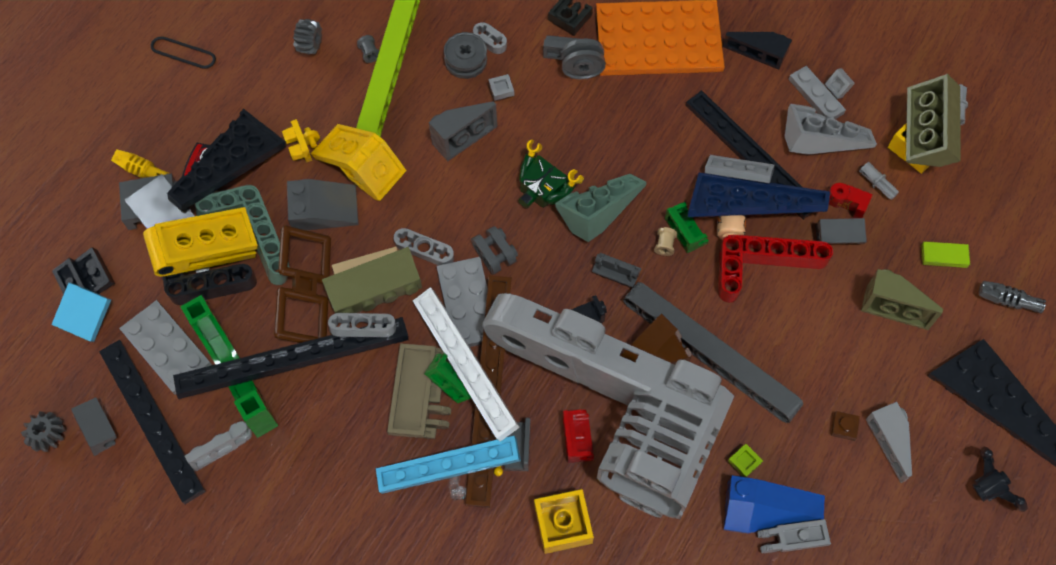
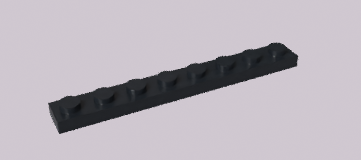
M118 340L99 351L182 503L187 504L205 493L204 486L195 470L187 462L186 454L122 341Z

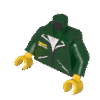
M530 140L527 143L529 153L525 154L520 167L518 180L523 195L519 198V203L523 207L529 208L535 202L544 208L549 204H556V202L569 195L574 190V185L582 183L584 178L582 175H579L574 180V176L578 172L577 170H571L567 176L540 155L536 157L535 153L542 150V145L538 143L537 148L533 150L532 144L534 140Z

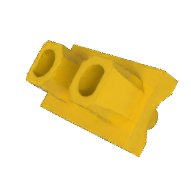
M295 119L291 121L292 127L283 130L282 133L286 144L295 141L299 143L288 147L293 161L305 158L307 163L312 161L307 145L315 148L320 135L318 131L311 130L309 127L305 128V133L302 134L298 121Z

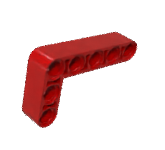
M728 235L724 238L720 249L719 297L728 303L736 301L742 288L743 263L823 269L827 266L833 255V248L829 243L823 241ZM727 246L734 247L736 250H729ZM749 248H754L758 252H752ZM772 250H777L780 254H775ZM795 252H800L803 256H799ZM817 253L824 255V258L819 257ZM731 266L735 271L728 270L726 267ZM730 286L734 288L735 291H728L725 287Z

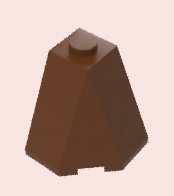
M660 314L631 344V346L674 365L678 360L690 362L692 356L688 347L683 348L680 339L682 335L679 330L663 314ZM626 350L621 356L636 362L639 355Z

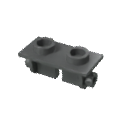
M600 253L596 256L592 272L633 288L641 268Z

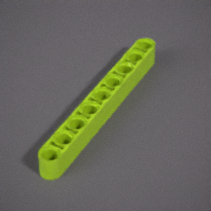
M420 0L394 1L359 116L357 129L373 132L379 137L381 136Z

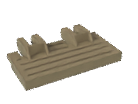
M400 343L387 431L388 435L435 439L437 429H449V422L429 419V414L449 415L451 414V408L429 405V403L440 404L442 389L424 374L435 356L439 353L441 355L444 353L442 348Z

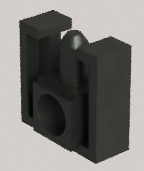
M559 0L548 12V20L575 35L592 16L593 7L585 4L584 9L578 15V11L581 8L580 2L573 4V0Z

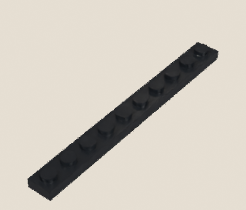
M403 317L395 319L396 331L389 337H337L329 335L173 375L176 395L178 399L407 341L409 340Z

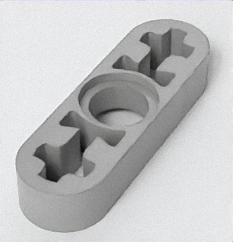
M406 228L399 229L394 234L395 246L399 250L409 247L411 255L436 265L453 263L454 261L453 249L445 243ZM407 236L408 241L401 243L400 238L404 239ZM422 243H427L430 245V249L426 252H421L418 250V246ZM445 252H447L448 257L445 256L443 259H441L440 254H444Z
M336 313L328 320L331 334L337 337H389L396 331L395 319L390 314ZM359 322L368 323L366 328L359 329L356 327Z

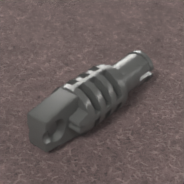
M983 281L979 288V296L997 304L1000 303L1004 306L1007 305V307H1013L1014 309L1025 308L1041 314L1046 306L1045 299L1027 295L1024 290H1018L1015 287H1005L1004 284Z

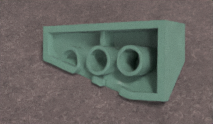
M627 174L609 180L605 186L597 188L594 185L589 187L587 192L581 194L577 191L570 193L556 202V208L570 231L589 242L604 232L646 186V181L632 174Z

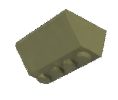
M946 74L907 87L906 162L941 167L961 161L960 85Z
M409 247L322 279L335 314L370 311L379 304L391 303L405 294L412 295L422 288Z

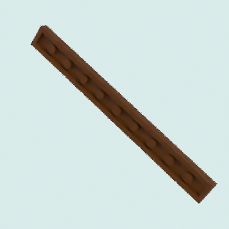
M489 275L485 317L498 294H510L512 277ZM483 329L480 364L501 396L505 349L493 342ZM477 406L475 408L472 446L496 440L495 435ZM494 468L469 473L466 506L490 508Z

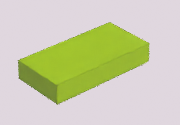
M923 242L921 245L922 265L968 268L970 265L968 244Z

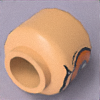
M743 215L719 216L717 218V236L722 241L728 235L746 234V218Z

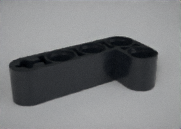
M237 264L190 275L187 272L163 276L164 291L170 300L176 305H184L200 295L205 300L249 291L256 286L257 278L249 265ZM226 280L225 283L218 285L220 281ZM199 285H203L202 288L196 289ZM181 289L178 294H174L175 291Z

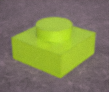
M745 444L728 462L742 477H748L763 460Z

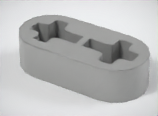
M484 22L477 23L473 27V33L483 39L489 51L495 54L505 52L507 49V39L501 32Z

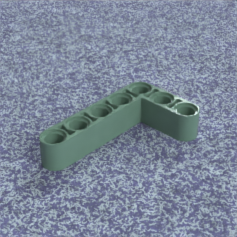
M244 185L209 194L195 203L196 216L245 207L258 245L257 252L269 281L275 285H282L288 280V276L275 272L279 266L280 241L259 190L255 186Z

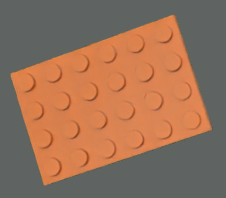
M717 0L596 3L598 42L604 47L606 63L605 69L600 73V76L724 71Z

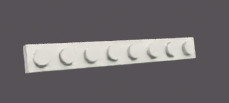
M430 287L415 298L413 302L443 352L448 355V360L493 434L501 442L520 427L437 294Z

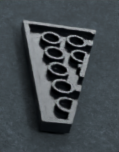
M982 339L929 373L928 377L933 381L937 380L946 386L945 389L950 393L960 396L966 401L967 405L997 426L1001 425L1011 432V436L1017 440L1021 439L1031 447L1032 451L1056 467V425L985 339Z

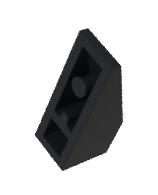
M727 32L723 47L779 70L789 51L792 39L775 32Z

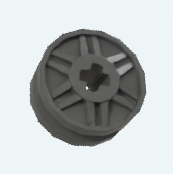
M469 32L457 33L450 37L444 46L446 69L452 75L464 79L473 78L481 74L487 64V47L483 39Z
M588 38L573 40L564 45L561 50L562 71L570 78L589 79L599 75L605 69L604 47L596 40Z

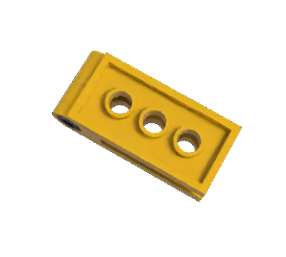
M245 207L157 223L143 232L154 274L159 277L255 258V250L258 246Z

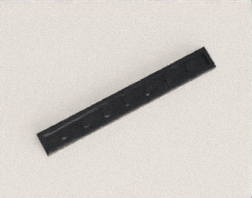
M702 90L686 101L685 106L741 160L774 164L770 183L802 187ZM803 212L797 214L804 220L813 212Z

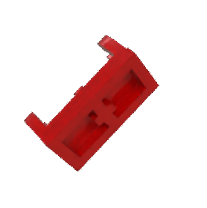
M564 410L563 426L568 463L594 461L588 413L586 410Z

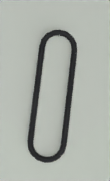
M160 36L151 42L153 52L199 68H210L216 61L215 55L210 51ZM161 39L209 54L213 60L209 65H200L158 51L154 48V43Z

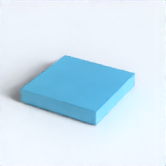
M68 283L51 325L94 342L111 299L74 283Z

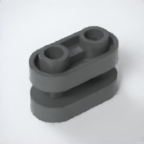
M495 226L486 230L487 238L483 239L480 234L471 238L475 251L492 275L501 271L500 263L504 261L507 266H510L517 262L516 257L518 256L515 247L507 243L503 230L501 228L497 229ZM490 245H493L498 255H494L489 248Z

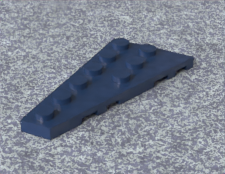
M699 172L688 217L827 212L830 191L764 183Z

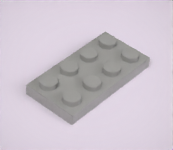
M480 257L437 266L447 312L469 347L482 345L483 321L485 319L488 288Z
M157 300L119 328L175 395L173 375L212 365Z

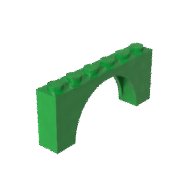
M202 295L180 306L215 364L239 359L217 317ZM253 380L228 386L235 399L234 404L245 423L257 438L278 427Z

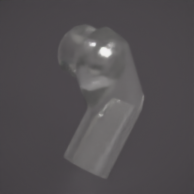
M461 475L448 479V489L453 500L466 497V488L460 486Z

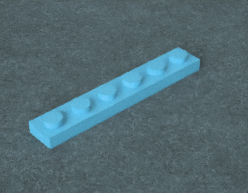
M510 436L501 442L494 440L376 468L379 492L382 494L519 462L521 460L517 438Z

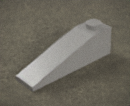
M790 104L788 107L785 140L790 152L818 154L874 148L877 145L872 131L868 128L849 121L841 123L835 120L833 115L827 114L825 117L815 113L816 109L809 106Z

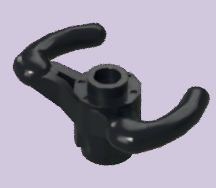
M985 446L981 447L980 455L984 460V475L976 479V483L972 484L980 499L984 502L1000 497L1013 503L1019 511L1025 512L1028 509L1026 500L1009 491L1008 485L1011 484V481L1004 471L998 472L995 469L992 450Z

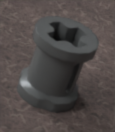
M371 35L362 36L357 41V46L362 50L363 59L366 63L377 61L379 50L376 49L374 44L375 39Z

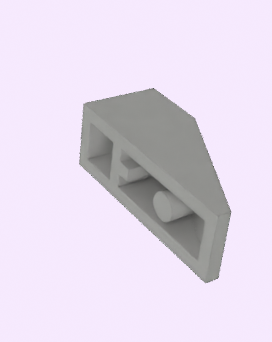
M895 402L872 412L866 418V421L899 481L903 483L912 476L910 432L907 413Z

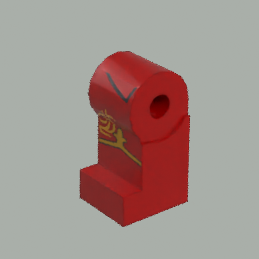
M835 183L830 188L829 204L835 208L842 207L854 212L853 218L855 219L863 218L873 194L844 183Z

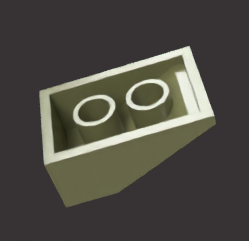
M878 269L866 287L861 311L929 330L943 313V308L901 275L894 274L890 270Z

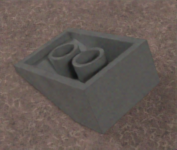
M495 102L446 110L441 114L435 115L429 122L432 145L447 162L497 128Z
M313 179L287 181L288 221L291 227L303 230H317L359 225L356 185Z

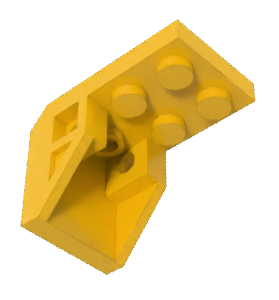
M337 124L311 152V155L316 160L339 166L352 182L377 201H381L407 171L385 140L376 133Z

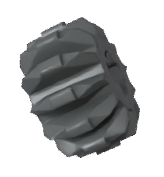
M310 19L299 20L293 37V45L296 51L303 54H315L319 50L320 43H322V28L319 22Z
M39 411L37 418L34 415H30L31 422L23 423L24 427L27 428L21 432L25 438L24 443L27 446H31V449L34 451L42 450L48 452L50 446L57 448V440H64L63 436L60 435L66 431L65 427L62 426L63 420L56 417L52 412L46 414Z

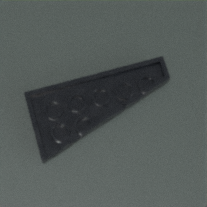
M243 108L237 120H232L227 131L221 133L204 151L200 161L194 162L191 166V171L186 176H182L167 192L168 200L181 211H184L286 147L285 140Z

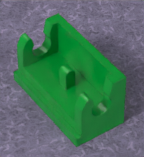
M685 202L667 209L665 220L670 228L677 232V239L687 254L708 244L709 240L706 233L703 234L694 219L688 217V209Z
M445 352L442 355L440 353L437 354L424 374L456 403L469 400L471 398L470 394L454 368L446 361L448 355Z

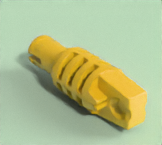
M117 149L111 161L122 167L125 171L140 178L170 174L155 167L153 162L134 153Z

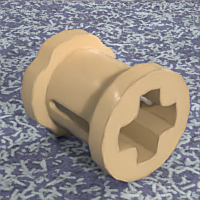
M668 227L659 228L657 232L659 236L658 244L655 246L654 251L662 256H671L674 254L673 242L677 237V232Z

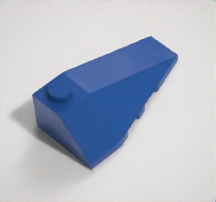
M732 475L727 482L723 530L749 534L760 530L776 528L780 525L824 520L825 495L759 479Z

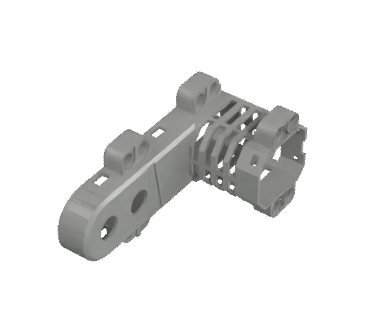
M498 294L483 321L484 331L493 342L515 355L628 405L620 427L614 435L613 442L610 443L598 469L597 479L610 490L620 494L619 498L628 505L654 517L661 518L662 515L681 519L734 398V395L729 390L720 385L722 381L720 376L686 360H678L674 365L605 334L606 329L600 322L573 310L563 309L562 313L559 314L517 295ZM537 310L552 317L549 324L534 318ZM626 349L639 355L636 362L620 356L622 350ZM632 410H636L642 417L632 416ZM625 424H631L637 431L646 434V436L634 430H627ZM619 437L626 438L631 444L640 447V450L620 443ZM654 438L657 439V440H659V441H661V442H663V443H666V444H668V445H670V446H672V447H674V448H677V449H679V450H681V451L687 453V455L684 454V453H682V452H680V451H678V450H675V449H673V448H671V447H669V446H667V445H664V444H662V443H660V442L654 440ZM648 452L653 453V454L657 455V458L654 457V456H651V455H649V454H647V453H648ZM662 458L681 466V469L662 461ZM609 472L613 474L612 479L607 477Z

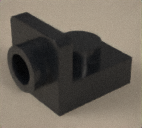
M596 295L591 297V302L571 309L600 323L604 322L605 313H607L604 302L602 300L599 301Z

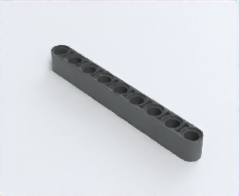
M637 282L624 297L623 301L626 306L650 324L660 314H663L682 335L680 339L683 348L688 347L694 357L781 421L790 423L803 406V401L796 394L645 284Z

